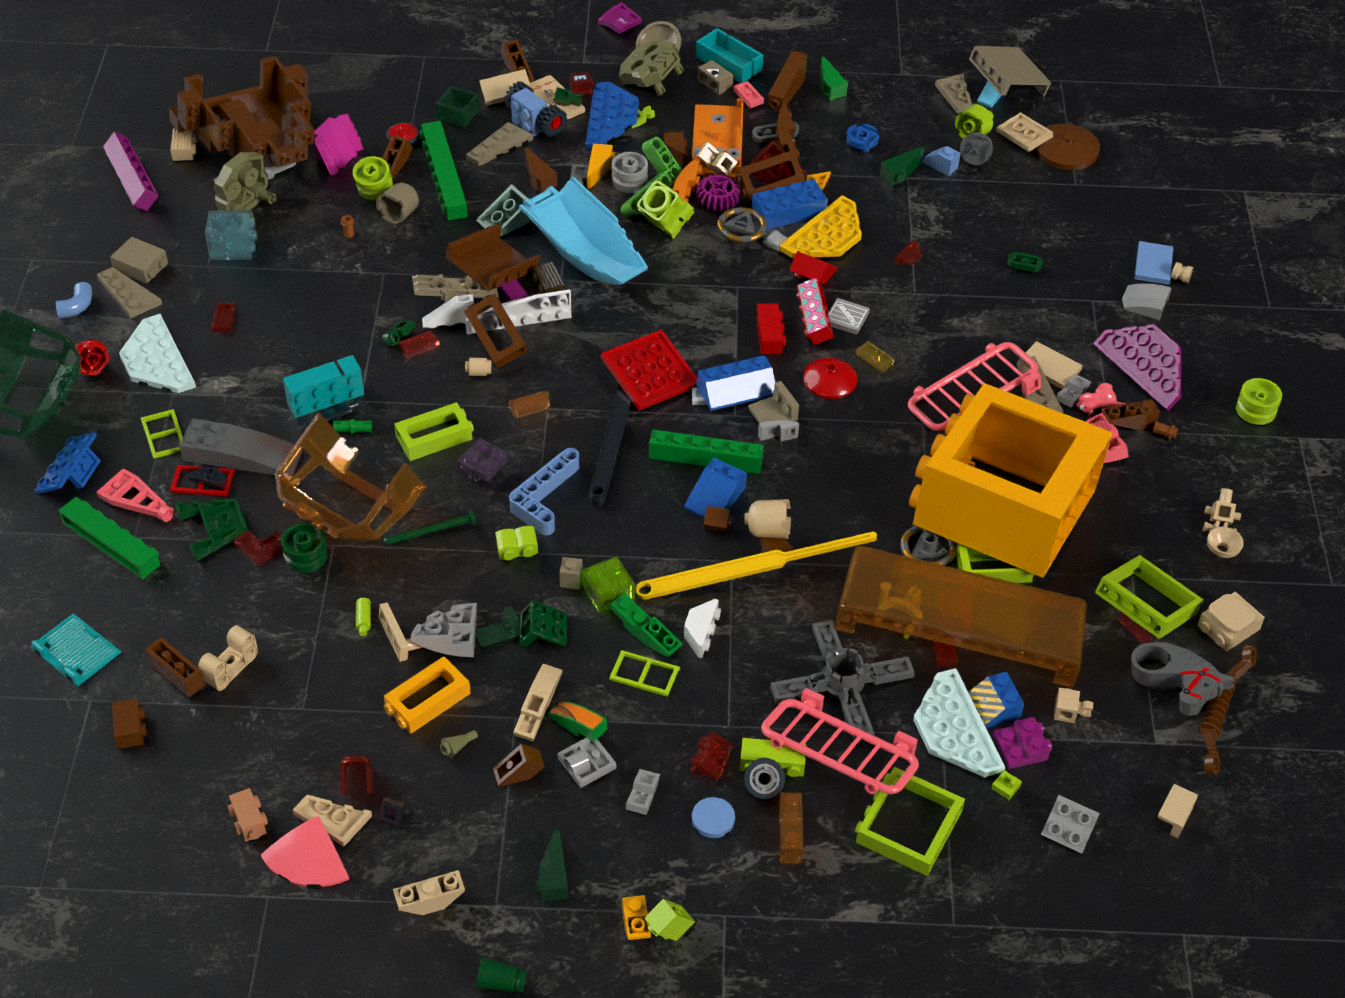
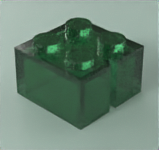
M450 86L435 103L436 119L465 128L480 110L479 94Z

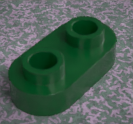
M1013 252L1008 257V265L1013 269L1038 272L1042 268L1043 260L1035 255Z

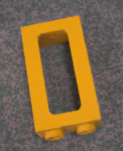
M443 656L384 695V709L388 715H393L396 718L398 725L402 729L405 728L411 734L471 694L470 682ZM441 675L450 683L413 709H407L401 703Z

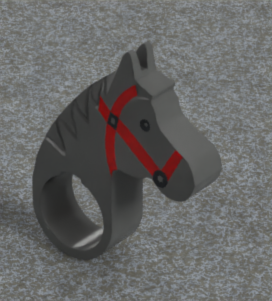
M1162 642L1145 643L1135 648L1131 656V673L1138 683L1148 687L1179 686L1182 688L1179 710L1188 716L1196 715L1206 701L1220 697L1223 690L1234 687V684L1231 683L1234 681V677L1221 674L1211 663L1202 657L1173 644ZM1147 659H1156L1165 663L1166 666L1159 670H1147L1142 668L1139 663Z

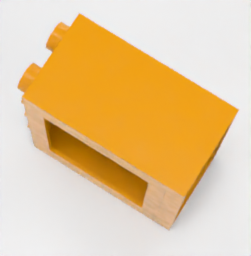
M984 383L975 396L969 393L965 396L960 407V415L952 414L945 430V435L947 436L937 435L930 452L932 457L927 455L921 457L915 476L923 479L922 484L915 486L909 499V506L916 508L913 525L1044 578L1096 490L1113 432ZM972 458L1045 486L1041 494L977 469L974 467L976 463L971 460Z

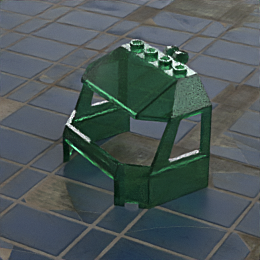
M5 309L2 310L0 315V373L4 374L0 382V411L21 419L22 423L20 429L0 425V435L22 439L49 423L53 416L57 417L61 408L59 406L60 402H65L68 395L66 391L72 389L75 376L78 377L81 372L82 366H79L81 356L70 337ZM33 331H38L63 342L62 353L31 347L30 342ZM26 357L59 361L52 379L34 412L24 413L3 404L18 377Z

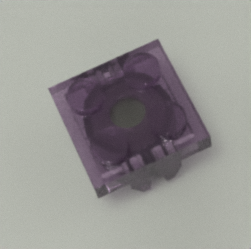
M479 438L457 460V466L466 471L469 479L473 477L475 482H488L496 477L500 468L510 459V453Z

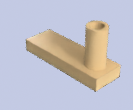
M388 603L380 604L378 618L399 662L405 661L408 658V651L423 647L412 642L411 638L405 639Z

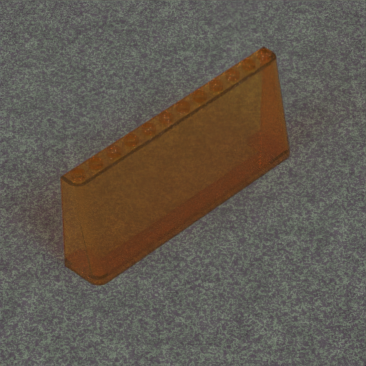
M857 546L853 549L834 629L853 634L856 622L1019 661L1055 670L1053 683L1073 688L1081 669L1087 603L1078 597L1063 595L866 546Z

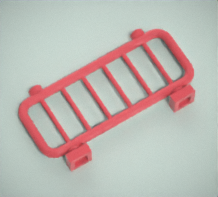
M1004 342L997 346L990 343L986 347V353L925 389L922 386H918L913 392L914 396L908 401V408L931 430L943 431L946 429L950 417L927 397L929 394L939 390L960 409L961 405L941 387L953 381L964 392L973 395L956 378L967 372L983 385L984 382L971 371V369L982 364L1005 384L999 389L1008 392L1022 383V393L1028 396L1041 388V375L1038 373V364L1014 343ZM1006 349L1012 350L1031 369L1022 374L999 353ZM996 355L1015 371L1019 377L1008 383L985 361ZM924 398L947 420L941 424L934 423L916 407L915 403Z
M808 688L802 692L801 702L795 699L784 700L763 721L761 725L762 732L771 739L770 743L774 748L780 749L784 745L866 784L865 790L870 794H875L877 791L886 794L900 792L919 767L918 759L915 757L918 739L898 731L895 735L894 743L890 744L822 712L824 696ZM793 707L801 711L782 734L770 729V726L786 708ZM805 713L819 719L800 743L785 737ZM823 722L838 728L819 752L804 746ZM842 730L857 737L838 761L823 755L824 751ZM860 739L875 745L874 749L857 770L842 764V761ZM879 748L894 754L876 779L861 773V770ZM898 757L910 762V766L895 785H886L880 782L881 778Z

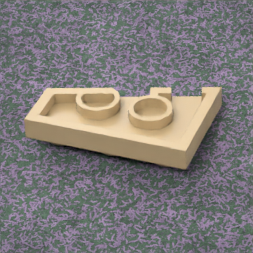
M306 795L293 809V814L305 822L319 815L329 837L343 847L372 817V812L364 809L360 811L353 809V806H340L333 804L330 800Z

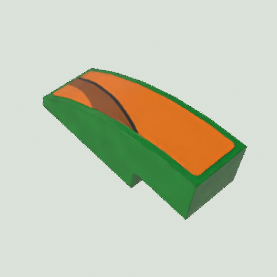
M560 701L547 713V717L577 737L582 734L592 742L596 741L607 730L606 718L575 703Z

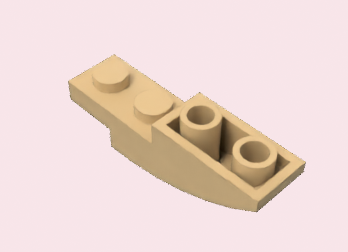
M546 664L541 666L522 706L521 715L513 732L515 736L534 741L563 670Z

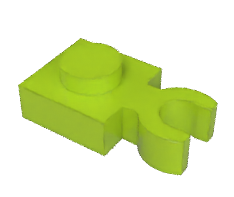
M650 106L645 107L642 111L638 109L637 124L631 126V128L638 127L646 123V119L655 117L654 110H651Z

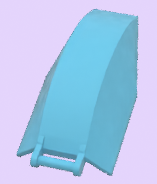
M571 177L560 192L550 186L543 193L531 199H526L523 201V205H519V208L542 231L555 249L570 264L597 281L621 285L648 268L639 252H636L633 248L632 241L626 237L624 228H621L618 224L617 217L575 177Z

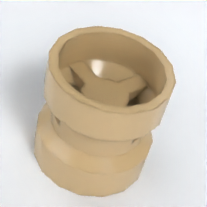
M1176 262L1171 278L1175 280L1179 278L1182 282L1188 284L1193 267H1183L1182 263Z

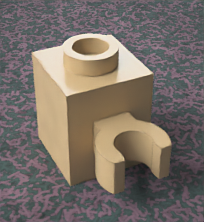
M1059 688L1055 703L1054 720L1075 723L1077 713L1084 717H1091L1093 702H1079L1080 691Z

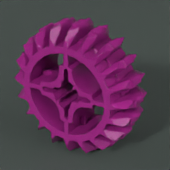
M715 173L712 176L709 174L708 177H703V180H699V184L696 187L698 203L702 204V207H707L708 210L722 211V209L728 210V208H733L734 205H737L741 195L740 186L734 178H729V175L723 176V174L717 175Z

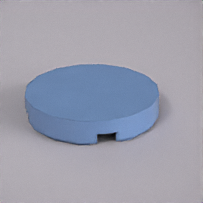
M717 797L706 798L694 806L692 825L702 836L720 838L732 830L735 823L734 809L724 799Z

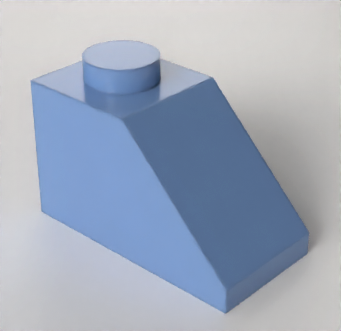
M945 146L932 151L922 159V163L949 176L958 169L960 152Z

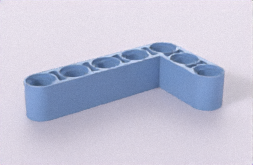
M574 448L565 449L512 491L509 495L510 512L527 525L534 526V529L540 534H552L555 531L554 513L539 502L578 471L579 452Z

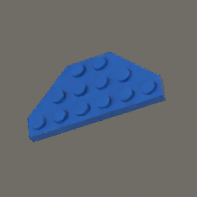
M611 82L594 84L585 143L586 149H592L593 144L607 145L608 140L612 137L615 139L620 136L629 125L634 126L637 124L639 99Z

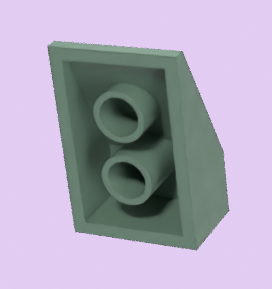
M511 184L476 221L484 228L498 223L502 226L501 237L531 221L519 208V205H523V201L528 198Z

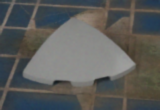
M477 603L454 605L451 607V611L445 613L436 611L428 615L427 621L424 624H417L411 634V641L439 653L460 657H474Z

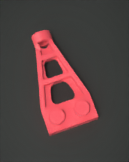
M125 469L118 472L96 492L98 498L111 505L155 516L164 522L170 521L174 514L173 508L167 506L138 476ZM132 487H135L140 492L132 500L122 498ZM146 497L153 500L148 506L139 504Z

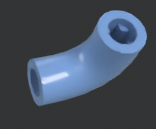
M77 283L74 286V296L72 298L56 301L58 319L76 316L87 309L92 300V287L89 283Z

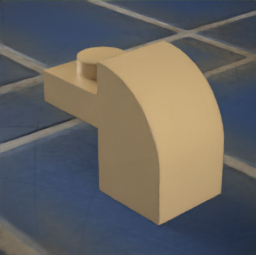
M708 142L704 143L696 155L707 164L706 167L719 175L723 174V176L729 175L737 164V161L726 152H719Z

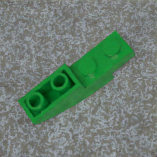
M626 593L611 603L610 609L623 620L622 626L654 651L669 657L683 645L655 616L653 618L649 617Z

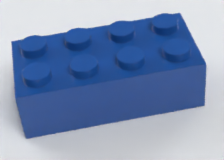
M811 179L752 194V209L764 217L767 224L766 230L814 218L827 208L828 199L816 181Z

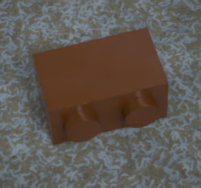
M138 698L112 702L114 738L118 749L143 745V736L147 735L146 724L142 723V719L146 718L144 706H140Z

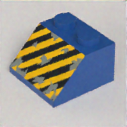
M1007 672L987 677L968 692L986 728L1021 718L1024 702Z

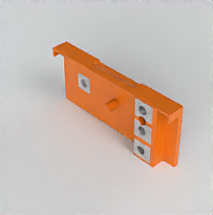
M737 99V106L695 104L692 161L698 158L696 155L704 143L708 142L719 152H726L737 161V164L729 174V177H735L737 170L741 168L743 99ZM700 159V165H703L702 175L700 176H709V174L714 176L715 172L706 167L707 164Z

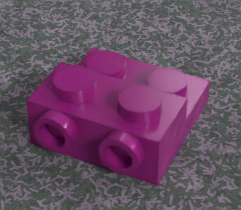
M1035 717L1015 721L1014 726L994 730V739L1008 769L1048 760L1052 745L1049 739L1044 738L1043 725L1041 722H1037Z

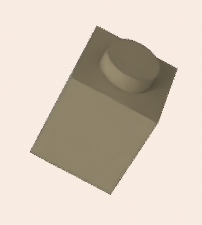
M563 557L559 572L560 587L580 590L583 575L582 559Z

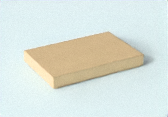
M526 70L480 80L486 106L504 102V97L507 95L506 91L510 90V86L513 87V83L517 84V81H522L531 87Z
M1022 113L996 127L997 133L1028 152L1053 137L1052 131Z
M1037 341L1026 352L1030 357H1036L1047 381L1061 389L1065 388L1067 381L1074 374L1077 375L1082 370L1083 365Z

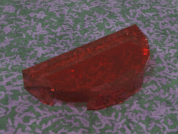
M912 240L896 256L895 263L911 264L916 262L921 255L918 242Z

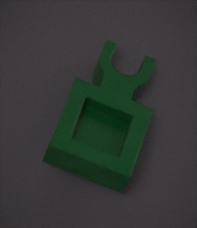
M556 87L554 103L567 106L573 103L576 106H581L583 95L572 94V90Z

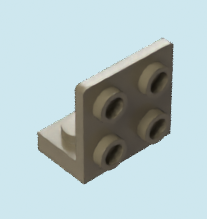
M779 381L774 383L772 397L750 404L748 409L758 423L775 420L796 421L798 420L799 404L784 384Z

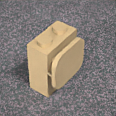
M1234 592L1223 595L1211 603L1208 610L1201 614L1197 626L1227 652L1259 631L1265 617L1238 593Z

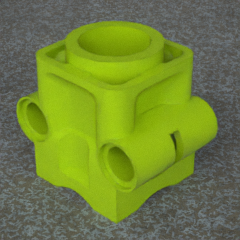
M654 181L637 203L638 211L653 225L663 230L673 239L679 233L683 224L694 214V208L660 181Z

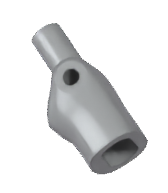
M772 231L769 234L765 232L761 236L765 247L780 252L779 245L788 239L779 231Z

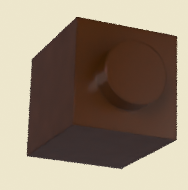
M707 506L703 524L704 529L727 533L728 527H732L733 516H731L730 509Z

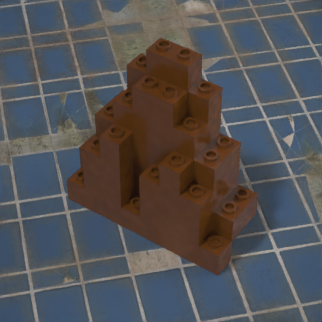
M276 56L261 59L259 86L203 99V77L200 74L184 78L185 91L177 93L178 106L169 108L170 122L177 132L195 130L210 152L227 150L232 158L240 152H256L263 156V161L267 168L273 166L281 167L308 159V144L314 143V129L310 125L311 102L307 98L308 75L300 64L284 67Z

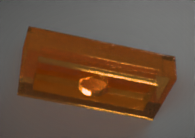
M542 391L509 400V407L514 417L518 418L550 409L549 392Z

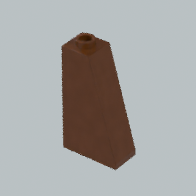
M794 50L791 52L768 94L767 107L780 111L782 104L786 103L787 105L805 81L807 54Z

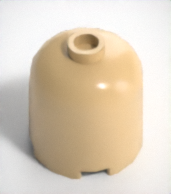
M789 499L755 501L750 506L749 513H745V525H749L750 532L756 537L788 539L791 528V517H787V509H790Z

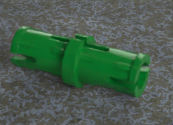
M350 419V421H333L334 432H350L351 434H355V432H372L371 420L355 421V419Z

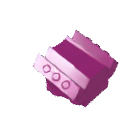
M348 114L339 115L336 119L329 117L314 131V154L316 159L325 163L330 175L340 173L338 168L346 167V164L352 158L358 156L356 151L364 150L361 139Z

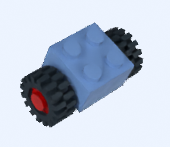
M517 81V84L513 83V87L510 86V90L506 91L507 95L504 97V102L506 106L512 109V122L533 134V137L541 132L553 137V135L556 136L557 133L561 132L560 129H564L563 125L567 123L565 122L567 120L565 111L552 104L548 107L547 102L535 95L534 90L524 82Z

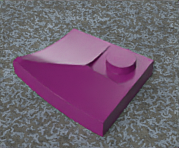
M622 2L609 9L598 19L599 25L607 26L618 34L642 22V18Z

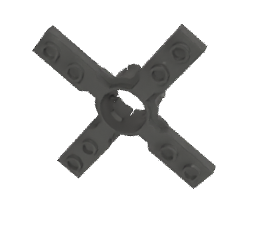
M832 620L813 623L812 630L823 660L826 661V666L822 669V672L771 683L770 688L775 703L779 704L787 699L800 700L802 692L806 688L816 693L828 691L840 698L846 723L874 736L875 733L859 692L863 689L865 683L870 682L877 685L913 678L915 672L909 657L863 664L860 654H858L856 659L858 651L850 648L847 655L848 648H842ZM844 669L852 672L854 675L843 676L841 682V675L835 672L832 674V671ZM851 735L854 741L857 737Z

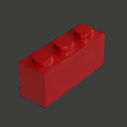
M778 303L757 304L756 319L761 354H782L783 346H786V336L782 335L784 334V323H781L783 313L779 311Z

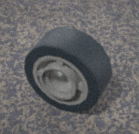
M758 758L752 761L746 768L744 775L745 786L754 797L771 799L783 789L785 783L784 771L775 760ZM763 772L771 776V780L767 784H761L758 780L759 775Z

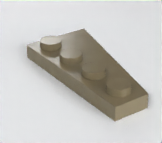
M507 122L467 153L466 160L481 166L495 159L496 155L505 154L514 146L516 148L521 146L522 142L526 140L528 142L532 141L533 134Z
M1032 356L1031 358L1038 364V373L1041 375V388L1028 396L1023 394L1024 398L1063 413L1036 357ZM1022 359L1018 360L1017 368L1022 374L1031 369Z

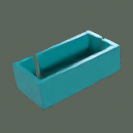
M718 28L696 41L697 58L705 63L713 60L732 73L733 79L739 83L747 81L751 76L763 70V54L730 35L727 41V33Z
M353 355L337 360L344 375H341L333 361L283 378L287 404L295 418L364 395L361 368Z

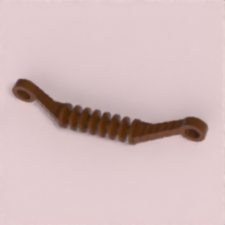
M1244 646L1242 661L1225 674L1234 677V681L1231 682L1234 684V687L1223 690L1220 697L1209 699L1208 705L1205 708L1206 711L1203 714L1199 732L1202 734L1209 752L1205 757L1204 763L1205 772L1208 775H1217L1219 772L1220 758L1215 742L1220 734L1226 711L1229 708L1233 692L1235 691L1236 680L1256 664L1257 652L1254 646Z

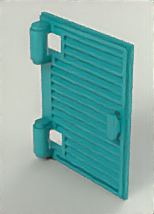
M74 613L39 640H33L30 646L33 651L40 652L41 657L66 678L69 676L76 686L82 684L121 653L118 648ZM46 643L50 646L49 649L44 646ZM77 669H79L82 672L81 675L78 672H76Z

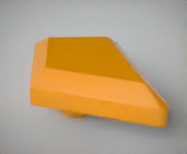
M831 172L807 175V180L814 179L820 189L823 190Z

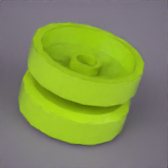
M375 156L366 157L355 164L353 178L357 191L365 199L377 200L382 193L393 186L390 168L382 158Z
M1253 378L1246 381L1242 385L1236 404L1238 415L1243 420L1256 425L1272 422L1276 417L1282 400L1281 389L1275 383L1262 378Z

